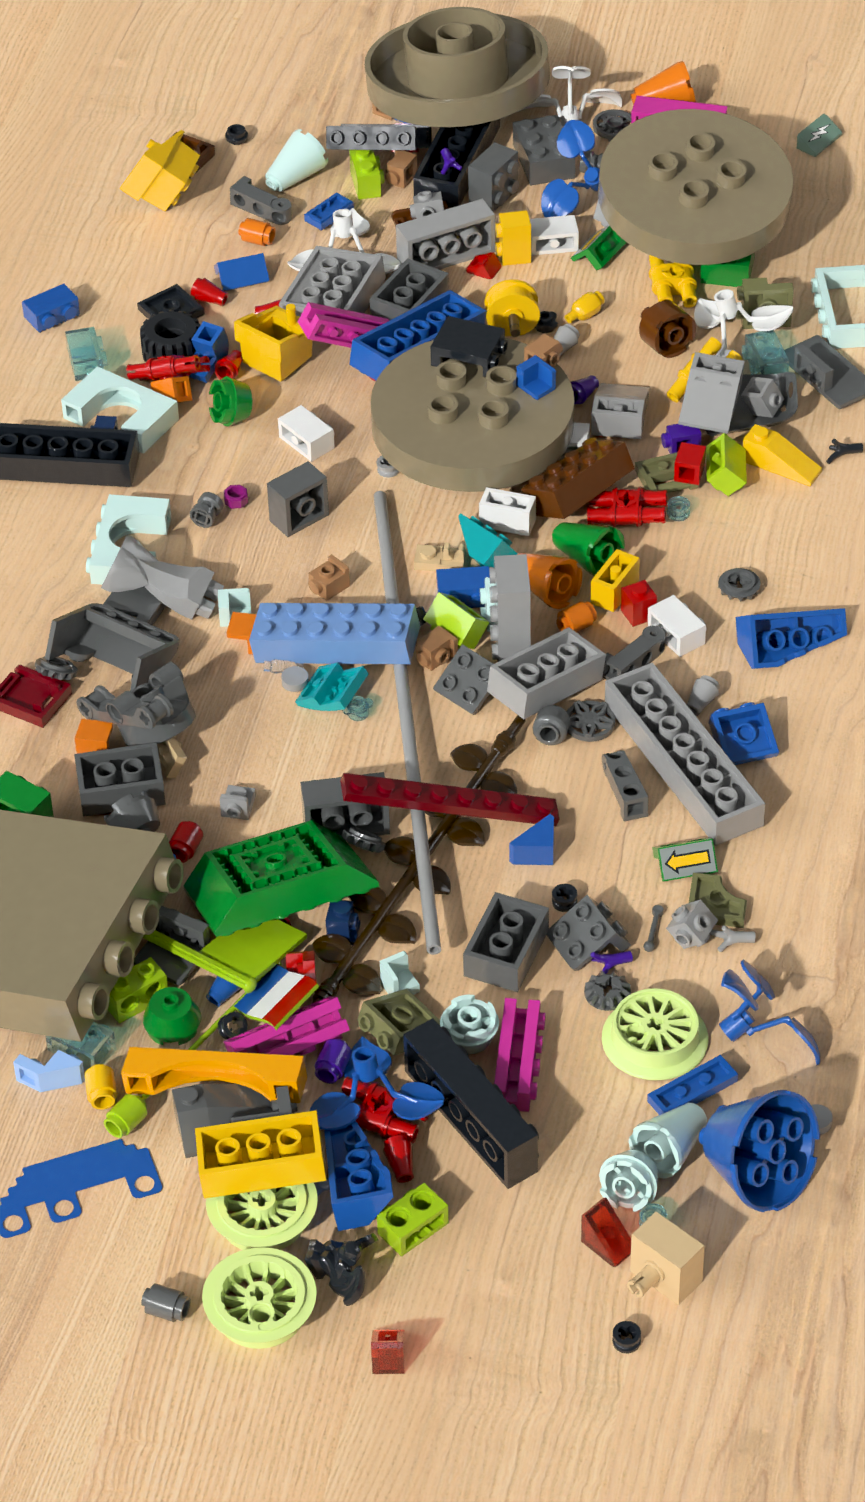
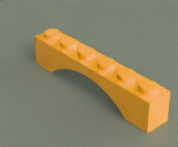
M129 1047L121 1071L126 1094L156 1095L182 1084L199 1081H223L249 1087L270 1101L277 1100L276 1087L288 1086L290 1103L301 1102L308 1077L304 1056Z

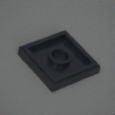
M178 284L137 303L138 310L148 319L153 314L157 315L159 314L158 312H169V310H174V312L183 311L184 314L189 313L193 315V318L205 315L204 307Z

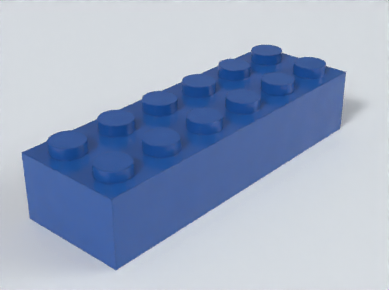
M449 290L353 339L349 365L377 380L386 366L402 353L420 344L434 340L448 316L485 324L487 311Z

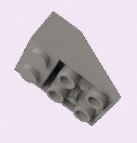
M695 352L678 424L728 434L742 385L745 361Z
M600 383L594 396L592 407L591 435L641 439L650 387Z

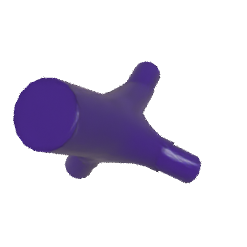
M448 148L442 149L441 155L444 159V166L441 174L445 175L449 167H455L459 171L462 170V166L455 161Z
M631 951L615 954H597L592 952L590 954L592 957L591 961L605 964L602 970L605 974L615 965L633 961Z

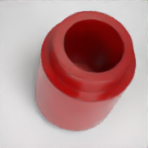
M192 821L180 822L169 841L173 854L182 863L187 862L193 857L204 837L203 831L197 823Z

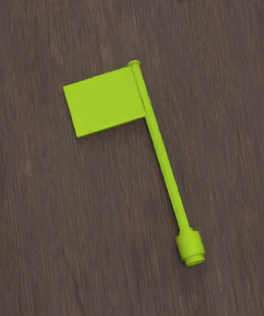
M278 919L263 922L258 927H247L237 930L229 936H218L199 952L156 930L150 935L145 934L143 938L244 989L245 993H252L257 986V981L286 957V953L293 951L307 939V933Z

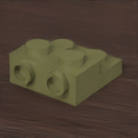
M767 278L742 279V286H737V299L741 301L742 307L750 316H752L753 310L762 306H792L793 283L768 284ZM738 310L736 318L737 320L741 319L742 329H754L752 326L753 322H748ZM792 313L780 327H791Z
M408 989L364 1001L357 1019L361 1030L364 1032L369 1031L377 1039L378 1046L383 1050L387 1049L393 1055L404 1052L403 1034L432 1018L440 1025V1020Z

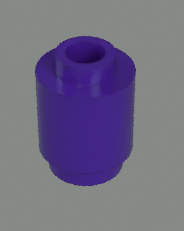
M330 1039L324 1043L314 1066L315 1076L320 1081L333 1084L342 1077L352 1056V1050L345 1041Z

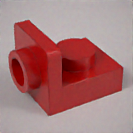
M315 951L286 953V970L309 976L316 981Z

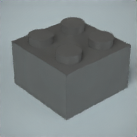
M494 142L468 166L469 202L483 198L494 212L512 194L517 192L519 188L518 151Z
M309 461L267 483L269 521L287 537L329 515L327 477Z

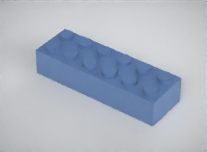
M260 603L249 642L255 663L333 664L338 662L339 664H411L420 624L415 604Z

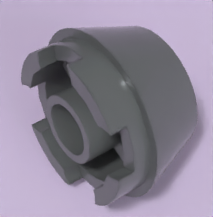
M145 791L140 793L141 796L135 798L132 794H128L111 806L114 811L110 816L109 814L104 815V820L110 826L156 832L160 826L156 801L150 798Z

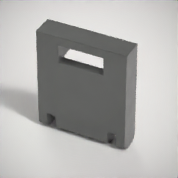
M145 587L123 592H111L104 602V605L130 616H135L137 619L151 625L155 623L166 607Z

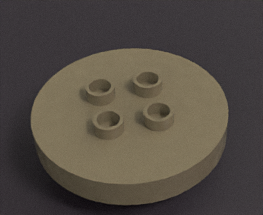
M449 7L434 10L389 31L371 46L365 57L364 64L368 96L375 107L394 119L430 127L470 126L507 117L524 109L539 98L545 91L550 79L548 45L544 36L537 29L519 19L494 14L490 11L474 7Z
M701 109L670 110L655 113L631 123L610 141L600 163L598 199L602 214L610 227L623 240L636 249L659 259L691 265L720 264L735 261L759 251L780 233L789 215L793 190V173L790 162L778 143L755 125L732 115Z
M505 338L508 340L506 353L501 354L498 366L489 369L486 377H483V367L481 365L446 358L438 367L431 366L430 346L434 341L432 340L402 353L387 365L379 375L371 395L373 438L378 450L389 464L407 477L420 483L440 489L464 492L485 491L486 487L493 489L511 487L543 473L549 465L555 463L566 451L574 429V392L572 385L563 369L556 364L553 367L556 370V389L536 400L517 386V366L524 362V348L527 344L513 339Z

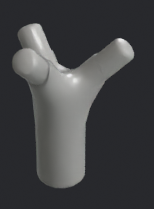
M724 925L721 928L722 931L711 930L709 933L724 939V942L717 948L719 952L735 943H755V932L733 931Z

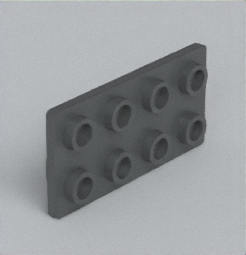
M815 335L780 352L779 357L836 408L842 409L865 398V375L819 335Z

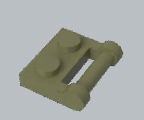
M678 452L635 462V471L645 490H667V493L686 488H689V490L697 489L699 485L676 481L655 485V483L674 479V463Z

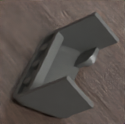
M91 603L52 620L45 659L50 661L63 654L69 656L75 662H83L91 657L98 658L131 673L132 684L130 691H132L134 688L148 683L150 674L172 661L178 650L180 639L176 635L107 605Z

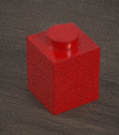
M681 442L674 463V481L699 485L705 468L706 446Z
M646 580L621 587V611L632 627L648 622V608L657 603V595Z

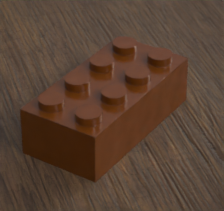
M589 438L578 449L566 453L564 459L549 465L547 471L532 477L529 483L522 487L521 490L523 494L536 496V516L565 519L635 468L625 442L613 441V439L598 440L596 438Z

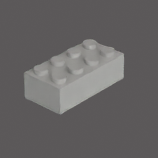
M482 198L397 224V260L402 264L409 258L440 270L472 260L477 255L490 252L495 253V214Z
M527 554L494 556V567H489L490 584L494 583V586L489 587L490 603H495V605L490 606V622H495V625H490V640L496 641V644H492V660H498V662L531 646V591Z
M568 627L491 665L487 692L521 718L526 719L539 712L543 707L553 705L601 681L606 654Z

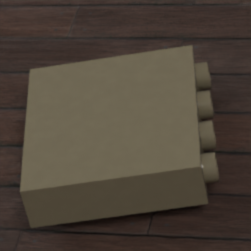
M0 810V1028L82 1042L93 1021L101 1020L105 1016L109 1006L110 992L119 977H126L131 972L136 948L145 934L150 935L155 931L159 921V909L168 894L176 893L182 884L183 865L179 859L174 858L165 833Z

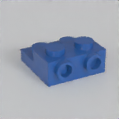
M749 702L736 709L721 708L711 714L708 723L713 739L734 765L778 756L779 749L764 703L755 704L754 702Z

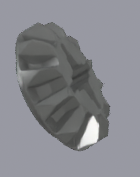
M744 568L727 570L719 577L718 588L721 589L722 595H728L729 600L738 598L740 602L743 598L751 600L753 595L759 593L761 585L759 577L754 572ZM737 581H740L742 588H737Z
M44 656L35 661V670L43 676L51 677V679L70 680L77 676V667L64 658L56 657L48 661Z
M356 827L343 830L342 838L348 843L355 845V847L377 853L384 851L386 844L380 836Z
M601 971L599 976L591 975L589 982L585 983L584 995L587 1002L593 1007L604 1011L615 1010L618 1004L631 994V984L626 982L625 976H617L615 971L611 974H605ZM610 985L612 990L604 996L603 989Z

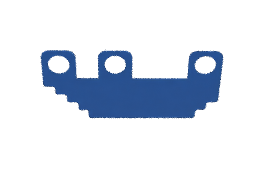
M118 1139L24 1167L22 1169L24 1175L15 1179L17 1185L8 1189L9 1195L0 1199V1235L3 1238H10L28 1232L31 1224L25 1207L43 1201L53 1222L59 1223L76 1218L81 1214V1207L75 1192L123 1177L126 1178L131 1194L135 1198H143L159 1193L162 1190V1184L148 1148L137 1150L134 1144L125 1146L123 1141ZM139 1177H151L154 1180V1187L147 1192L137 1190L135 1188V1181ZM62 1200L70 1201L74 1206L72 1213L67 1216L57 1215L54 1212V1206L57 1202ZM12 1215L21 1217L23 1220L22 1227L17 1231L6 1230L3 1222L7 1217Z

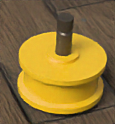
M516 279L504 280L492 286L485 296L484 303L487 311V323L491 326L504 328L505 336L518 337L524 335L537 325L540 318L538 296L536 290L529 283Z

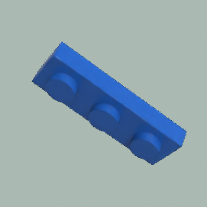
M719 1055L647 1094V1102L659 1115L686 1103L697 1104L738 1082V1073Z

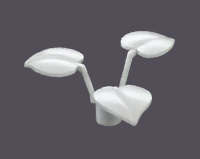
M557 66L552 69V76L557 79L568 78V105L564 106L561 111L559 101L556 98L551 99L550 95L541 94L539 98L524 109L555 106L559 120H561V124L564 127L565 123L569 120L582 119L586 102L614 104L622 107V97L614 89H594L582 96V102L578 111L577 107L572 105V78L582 79L589 77L591 70L583 66Z
M354 208L351 210H336L333 213L334 224L330 228L331 236L328 247L333 248L335 237L348 238L352 236L359 252L365 253L358 236L369 231V222L361 217ZM313 249L299 253L291 261H287L288 265L300 271ZM376 253L383 257L385 274L400 267L401 263L395 257L384 253Z
M725 289L715 294V301L699 298L695 307L694 318L696 325L704 329L713 328L721 323L722 348L715 356L726 357L731 350H726L725 320L734 318L738 310L748 322H753L752 326L755 330L771 331L779 328L786 322L793 312V306H762L753 310L752 316H750L742 307L741 302L736 303L733 291Z

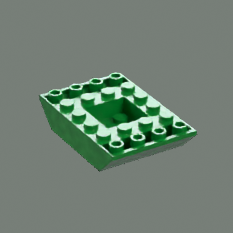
M310 820L205 852L183 886L184 891L209 925L214 935L218 937L232 935L235 931L247 927H258L263 922L269 920L284 919L298 911H309L327 902H338L344 897L353 894L367 893L372 888L379 887V881L342 836Z

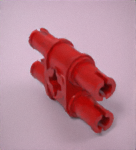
M170 355L150 358L146 363L128 364L126 371L136 372L127 373V377L129 380L139 379L143 381L152 379L158 381L172 377L190 376L191 373L210 371V365H201L203 363H210L208 356L198 357V355L189 357Z
M615 487L612 491H603L590 500V508L587 509L589 525L611 524L613 527H617V525H636L640 527L643 523H666L665 507L650 508L647 506H667V490L652 491L644 490L641 487H638V489H618V487ZM593 507H610V508H593Z
M348 1076L343 1082L341 1091L345 1095L350 1096L353 1079ZM358 1081L356 1099L363 1101L362 1104H359L361 1112L356 1119L360 1128L380 1134L382 1138L404 1135L413 1144L419 1133V1125H414L397 1118L392 1108L396 1098L392 1097L388 1089L381 1086L379 1082L369 1084ZM429 1115L424 1118H420V1120L425 1122L428 1119Z

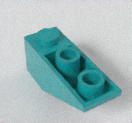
M459 514L458 518L469 556L480 566L494 567V556L518 554L510 547L512 542L500 533L498 535L494 529L487 524L484 526L474 516L467 518L463 514Z

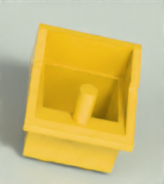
M183 130L174 134L163 144L150 139L146 145L149 149L143 154L123 182L120 190L137 201L142 198L161 210L166 211L170 204L176 205L182 195L179 192H185L192 181L189 177L192 178L199 168L196 163L200 155L180 141L185 133Z
M287 304L286 310L274 306L258 314L251 313L234 321L235 340L240 342L243 363L280 382L312 356V340L307 338L298 323L300 317L296 315L294 304Z

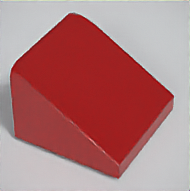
M494 252L477 255L467 266L466 272L482 278L493 279L501 269V263Z

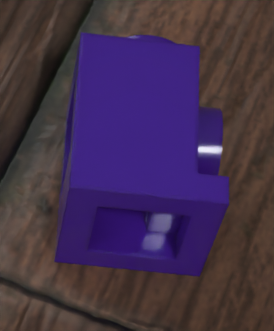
M679 424L666 426V433L661 434L662 445L668 449L670 454L676 453L681 442L701 445L702 433L699 428Z

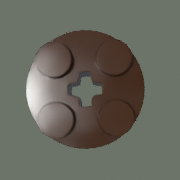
M660 301L651 307H646L641 312L639 334L641 339L658 354L666 358H673L679 356L687 349L685 346L689 341L693 342L696 335V323L688 313L673 301Z

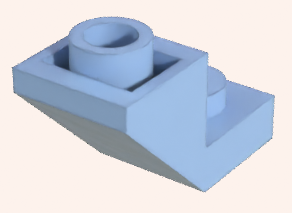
M60 1050L52 1056L45 1066L40 1061L33 1058L30 1059L21 1054L13 1062L16 1081L39 1092L79 1085L85 1081L83 1061L73 1054L68 1055Z

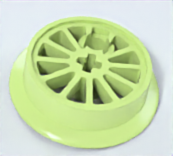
M657 988L640 990L624 998L605 1021L601 1038L607 1057L617 1068L631 1076L646 1080H667L686 1074L701 1062L706 1054L709 1043L706 1025L693 1005L686 998L673 991ZM667 1045L670 1050H664L663 1048Z
M307 1183L282 1187L278 1192H276V1188L253 1191L249 1192V1194L246 1192L206 1198V1210L214 1228L237 1248L245 1250L266 1247L281 1250L295 1242L309 1225L316 1212L318 1196L315 1184ZM289 1195L293 1196V1198L285 1199ZM234 1197H237V1198H239L241 1201H235V1200H233V1198H234Z
M258 1247L236 1252L219 1262L205 1281L202 1302L210 1322L227 1338L244 1347L262 1349L280 1345L298 1332L313 1311L317 1292L313 1275L301 1260L279 1249ZM263 1277L262 1281L254 1282L252 1279ZM270 1278L277 1280L272 1286L268 1284ZM246 1281L248 1287L245 1289L239 1284ZM285 1286L290 1287V1289L280 1292ZM230 1292H233L234 1294H236V1295L239 1296V1297H236V1296H227V1295H228ZM295 1299V1303H293V1302H287V1301H290V1300ZM225 1307H233V1308H232V1309H229V1310H226Z

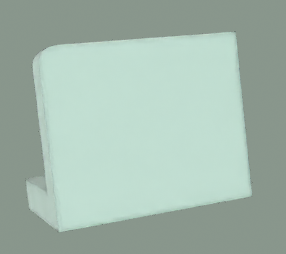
M249 588L218 590L220 627L229 626L233 612L251 614Z
M405 951L380 961V981L388 994L403 989H408L413 995L420 992V984L409 970L408 955Z

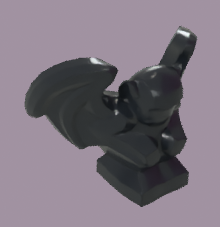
M372 1233L355 1241L337 1242L329 1240L324 1244L317 1239H311L304 1260L316 1279H323L325 1275L330 1277V1288L344 1298V1305L350 1306L361 1297L366 1280L365 1271L362 1266L359 1265L354 1270H352V1266L356 1265L361 1256V1251L376 1242L378 1238Z

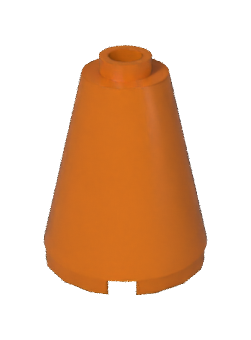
M683 61L677 62L633 88L634 93L630 94L633 105L637 96L696 102L685 63Z
M517 554H527L530 591L549 607L555 609L567 607L570 604L567 601L572 595L576 597L582 584V570L577 566L576 563L578 562L568 557L541 554Z

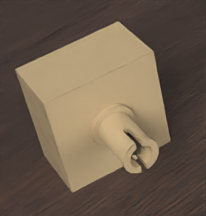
M655 1211L632 1233L630 1271L636 1276L627 1282L628 1289L632 1294L639 1290L636 1293V1297L641 1298L653 1287L679 1305L703 1281L705 1245Z

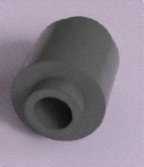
M156 1283L151 1288L145 1289L141 1300V1305L145 1306L146 1314L171 1322L177 1320L184 1321L191 1303L190 1297L185 1296L184 1292Z

